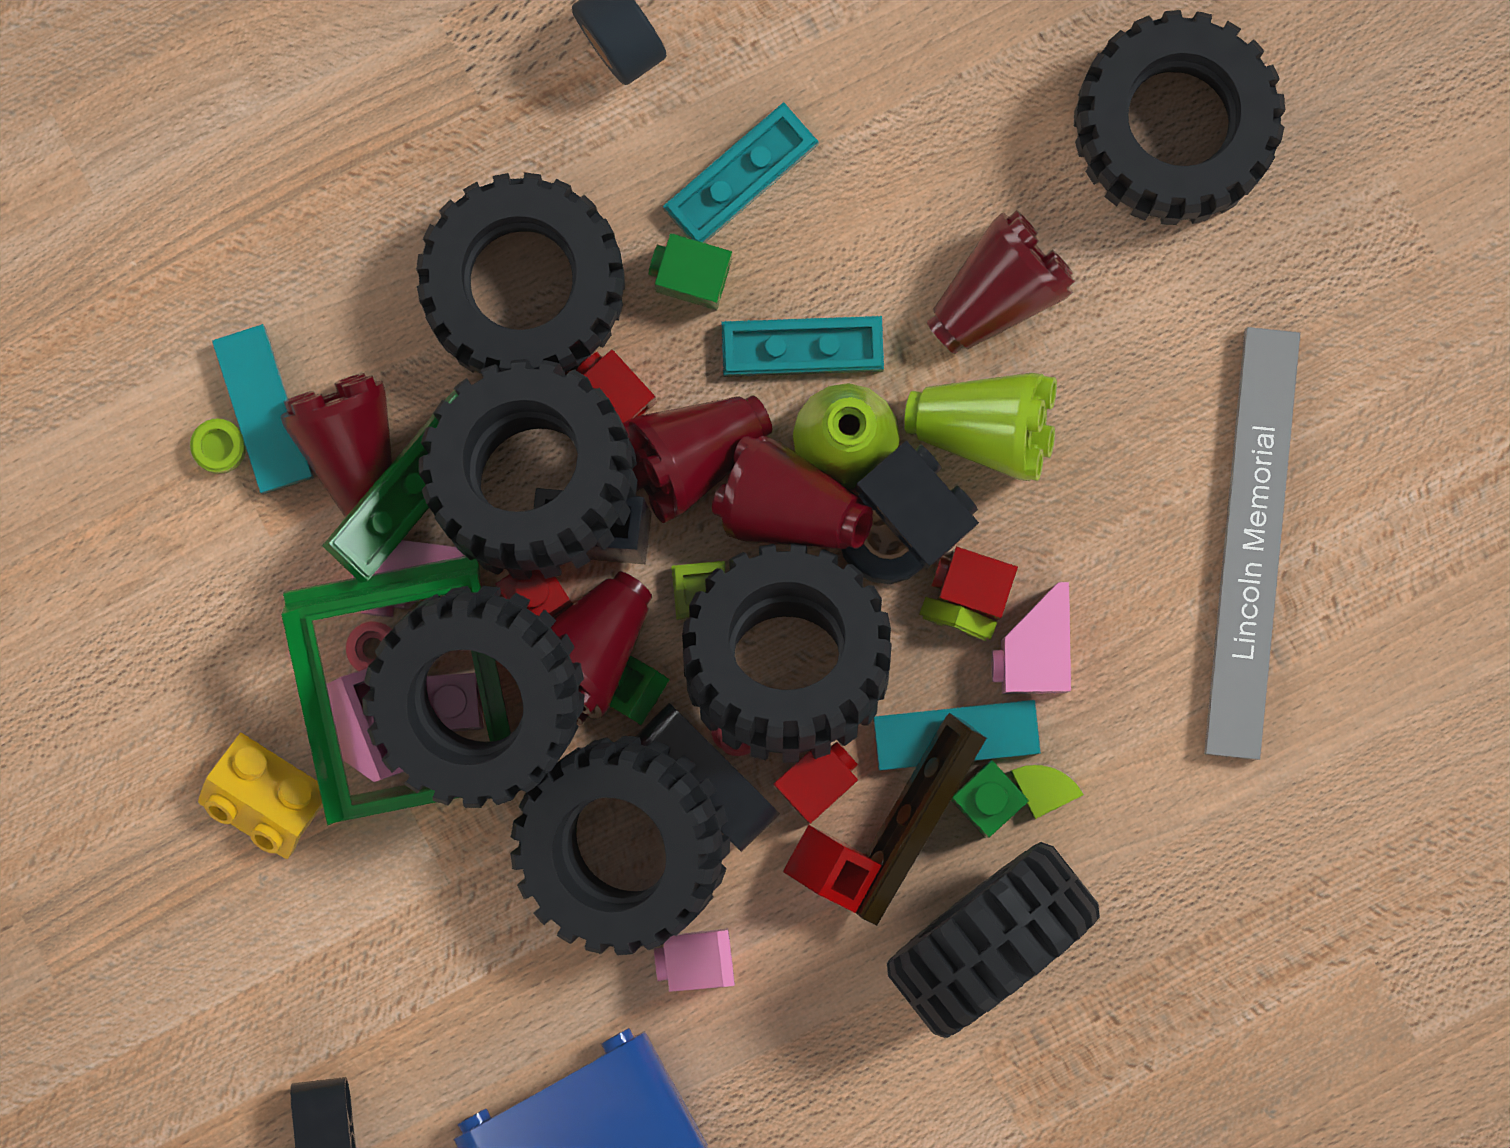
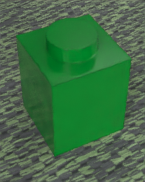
M670 233L666 247L656 245L648 275L656 277V293L717 310L732 263V251Z
M993 760L986 763L963 784L951 799L953 804L984 838H990L1029 802L1026 796Z

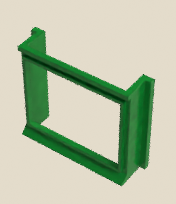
M466 556L376 573L363 583H360L356 578H350L283 592L285 606L281 615L327 826L336 822L437 802L433 801L435 791L425 786L418 793L406 785L350 795L313 621L425 599L435 594L439 596L446 595L452 588L468 586L471 592H478L481 589V573L476 559L470 561ZM471 650L489 741L504 739L511 734L496 660L486 654Z

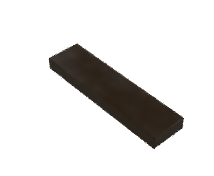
M951 713L946 715L865 854L882 866L856 914L876 926L987 737L967 722Z

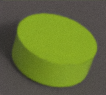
M218 418L207 420L195 429L191 437V454L196 463L208 472L215 474L228 473L237 468L245 457L246 446L241 430L228 420Z

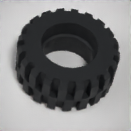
M1181 10L1165 11L1161 19L1153 20L1148 15L1134 21L1131 29L1126 32L1120 30L1108 40L1104 50L1097 54L1078 94L1079 99L1074 110L1073 126L1077 127L1078 137L1075 141L1079 157H1085L1088 164L1085 172L1094 185L1099 182L1107 190L1104 197L1116 207L1120 202L1133 209L1131 212L1132 216L1144 221L1148 216L1161 218V224L1177 225L1180 220L1190 219L1192 224L1208 220L1212 214L1219 211L1222 214L1236 206L1257 185L1275 159V151L1282 141L1285 126L1281 124V116L1286 111L1284 94H1277L1276 84L1280 78L1274 64L1265 66L1260 58L1264 53V49L1255 39L1247 44L1237 36L1241 30L1240 27L1229 21L1226 22L1224 27L1211 23L1212 14L1197 11L1193 18H1183ZM1167 72L1189 74L1207 83L1219 95L1226 108L1229 123L1226 138L1220 149L1212 157L1197 165H1172L1156 159L1147 153L1137 142L1129 125V106L1136 90L1150 77Z
M524 172V178L510 179L509 173L493 176L494 182L480 187L478 182H475L464 188L465 195L455 203L450 199L439 210L441 218L435 226L429 225L423 237L425 242L423 254H418L416 271L419 274V285L417 286L419 302L436 338L444 349L458 360L460 365L472 373L474 371L481 373V369L494 364L498 366L501 372L511 370V361L528 359L534 369H539L543 360L560 363L564 372L576 366L579 367L599 346L602 348L612 336L611 329L615 321H619L623 307L622 297L623 290H625V274L620 248L617 245L614 232L607 219L602 218L597 211L596 205L585 195L580 197L574 193L571 185L558 179L554 183L544 181L541 174ZM514 232H535L550 238L567 256L572 269L570 296L560 313L549 322L524 330L506 328L491 321L477 306L471 289L472 269L481 251L495 239Z
M528 359L512 360L510 363L511 370L501 372L496 364L481 369L483 379L472 385L467 378L454 387L458 397L451 404L445 400L440 402L433 412L439 422L437 428H425L421 441L428 455H423L419 458V476L426 484L422 489V493L427 506L435 516V520L457 549L470 561L476 559L483 569L497 575L503 572V569H506L513 579L530 580L532 570H540L545 579L561 576L560 565L572 561L576 569L591 561L586 554L590 549L597 545L604 551L614 541L615 538L610 528L614 523L620 526L625 525L631 512L626 499L636 496L638 480L632 469L637 465L634 448L628 438L629 435L618 413H616L604 392L600 388L594 389L588 377L576 370H572L566 375L560 363L547 360L541 362L539 369H534ZM532 429H548L563 433L573 441L578 453L574 474L565 489L549 503L536 509L515 512L495 508L485 499L481 491V480L485 465L494 450L511 436Z
M791 543V551L776 552L775 544L759 546V556L749 559L747 554L742 552L730 558V570L727 573L722 569L716 568L705 579L706 592H696L690 602V618L684 620L682 633L684 677L687 680V692L692 705L700 707V719L710 731H716L720 728L722 730V742L737 750L742 743L750 746L751 757L765 761L768 759L769 752L783 753V763L799 762V753L811 751L814 759L830 754L831 742L837 740L840 745L846 746L857 738L858 725L868 726L877 714L878 701L884 699L889 681L892 643H890V621L888 613L881 611L882 598L875 587L871 585L863 587L864 574L853 564H847L844 569L837 566L838 555L824 549L820 551L819 556L807 554V545ZM777 617H796L813 622L824 629L837 644L839 656L836 666L820 681L800 689L780 690L764 686L751 679L742 671L735 658L736 645L747 631L763 621Z
M468 586L452 588L445 596L440 597L435 594L422 601L413 611H409L383 638L375 650L376 659L368 666L364 680L370 686V690L362 698L363 714L373 716L374 723L367 730L372 744L377 746L383 743L388 751L382 758L383 763L391 773L400 767L410 777L404 785L416 793L423 786L435 791L433 801L448 806L455 797L463 798V806L465 808H482L487 799H493L496 805L512 801L521 790L526 793L529 792L554 768L573 740L579 727L576 724L577 719L583 712L585 695L579 692L578 688L584 680L581 663H572L569 655L575 647L567 633L558 637L551 629L556 620L545 609L537 616L527 609L530 599L518 593H515L510 600L500 597L501 591L498 587L483 586L478 592H471ZM454 650H472L494 658L511 673L520 689L523 700V716L514 732L506 738L497 741H475L456 734L443 724L434 712L427 693V674L432 664L440 656Z
M622 736L616 742H612L608 737L592 741L587 746L581 749L578 747L560 759L537 786L525 793L520 802L519 808L523 813L513 821L511 838L519 841V846L510 853L512 869H523L525 876L517 886L523 899L533 896L540 906L533 913L540 922L545 925L548 921L553 920L561 927L557 936L569 944L580 937L586 940V951L602 954L609 946L614 947V952L617 955L634 954L641 946L651 950L663 945L671 936H677L705 909L713 899L712 894L714 890L722 883L727 869L722 864V860L730 853V837L721 833V827L728 822L724 806H713L710 796L716 792V789L707 777L699 783L690 773L696 764L685 755L677 761L669 757L670 746L658 741H654L648 746L641 745L640 737ZM605 797L621 799L636 805L654 821L663 838L666 852L665 870L656 884L643 891L621 890L606 884L588 868L579 851L576 833L579 814L590 802Z
M1039 842L983 881L897 951L886 963L888 977L930 1031L940 1037L948 1038L996 1007L1001 1001L1012 995L1070 948L1100 918L1099 904L1055 847Z

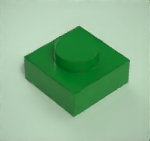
M630 655L609 706L642 725L670 679Z

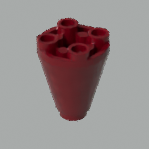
M1018 210L1010 216L1001 213L993 220L933 308L935 315L926 322L934 335L953 354H956L962 347L969 349L1064 301L1073 293L1070 287L1075 282L1071 276L1074 274L1073 271L1053 249L1046 255L1036 245L1039 242L1036 237L1038 232Z
M365 373L356 374L335 382L334 385L337 392L322 396V394L315 395L314 391H309L291 397L284 401L287 412L281 415L284 428L344 517H347L392 463L386 390L383 381H375L373 375L366 376Z
M754 395L746 399L736 396L636 416L623 423L628 433L629 441L634 448L637 465L632 469L638 480L636 491L644 488L649 496L652 510L661 523H666L682 515L732 471L735 465L734 454L736 447L744 436L759 438L761 436H768L773 431L766 408Z
M747 435L739 441L734 454L735 465L727 485L723 484L719 487L712 503V512L714 515L722 517V526L727 536L744 542L781 545L795 543L807 545V547L845 549L848 546L859 548L865 542L872 527L873 510L871 507L864 505L860 497L780 441L766 436L753 438Z
M619 571L613 579H605L554 618L556 622L551 627L558 637L567 633L575 647L569 655L572 663H581L584 680L578 688L579 692L585 695L583 712L576 722L578 725H582L587 718H602L608 710L649 611L647 605L652 599L651 592L635 577Z

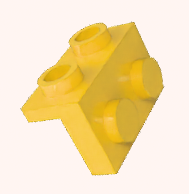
M241 732L206 777L198 799V803L205 808L206 812L213 819L222 824L233 825L250 836L253 843L261 850L268 853H277L285 859H289L296 848L299 838L323 806L317 780Z

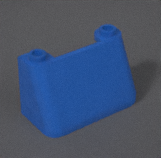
M630 1028L601 1043L606 1053L595 1061L506 1111L491 1117L485 1108L460 1122L458 1126L462 1134L453 1139L457 1148H708V1144L646 1032L644 1031L634 1037Z

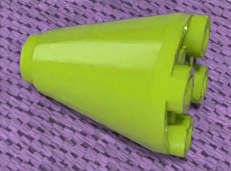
M1025 373L925 387L922 392L911 391L905 409V431L909 434H917L920 441L1015 479L1038 481L1042 472L1043 457L1050 458L1054 447L1055 427L1046 425L1047 409H1052L1055 403L1057 380L1055 377H1048L1039 373Z
M850 383L828 386L812 395L798 412L792 435L794 449L797 454L850 491L854 490L856 484L894 452L898 448L900 441L897 418L887 401L870 388ZM855 416L860 424L859 431L849 436L843 434L839 429V420L842 417Z

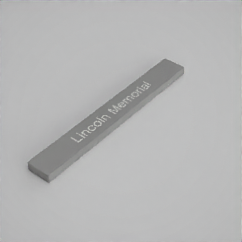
M1247 327L1244 331L1205 755L1260 760L1301 332Z

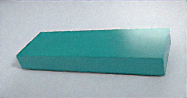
M783 102L663 206V210L689 239L706 243L819 145V141Z
M882 316L721 321L723 377L884 371Z
M264 324L212 340L260 493H270L313 479L309 463L284 428L281 420V415L287 412L284 401L288 399Z
M1035 700L875 716L873 718L879 771L917 767L946 715L949 713L964 720L987 737L974 761L1041 754Z

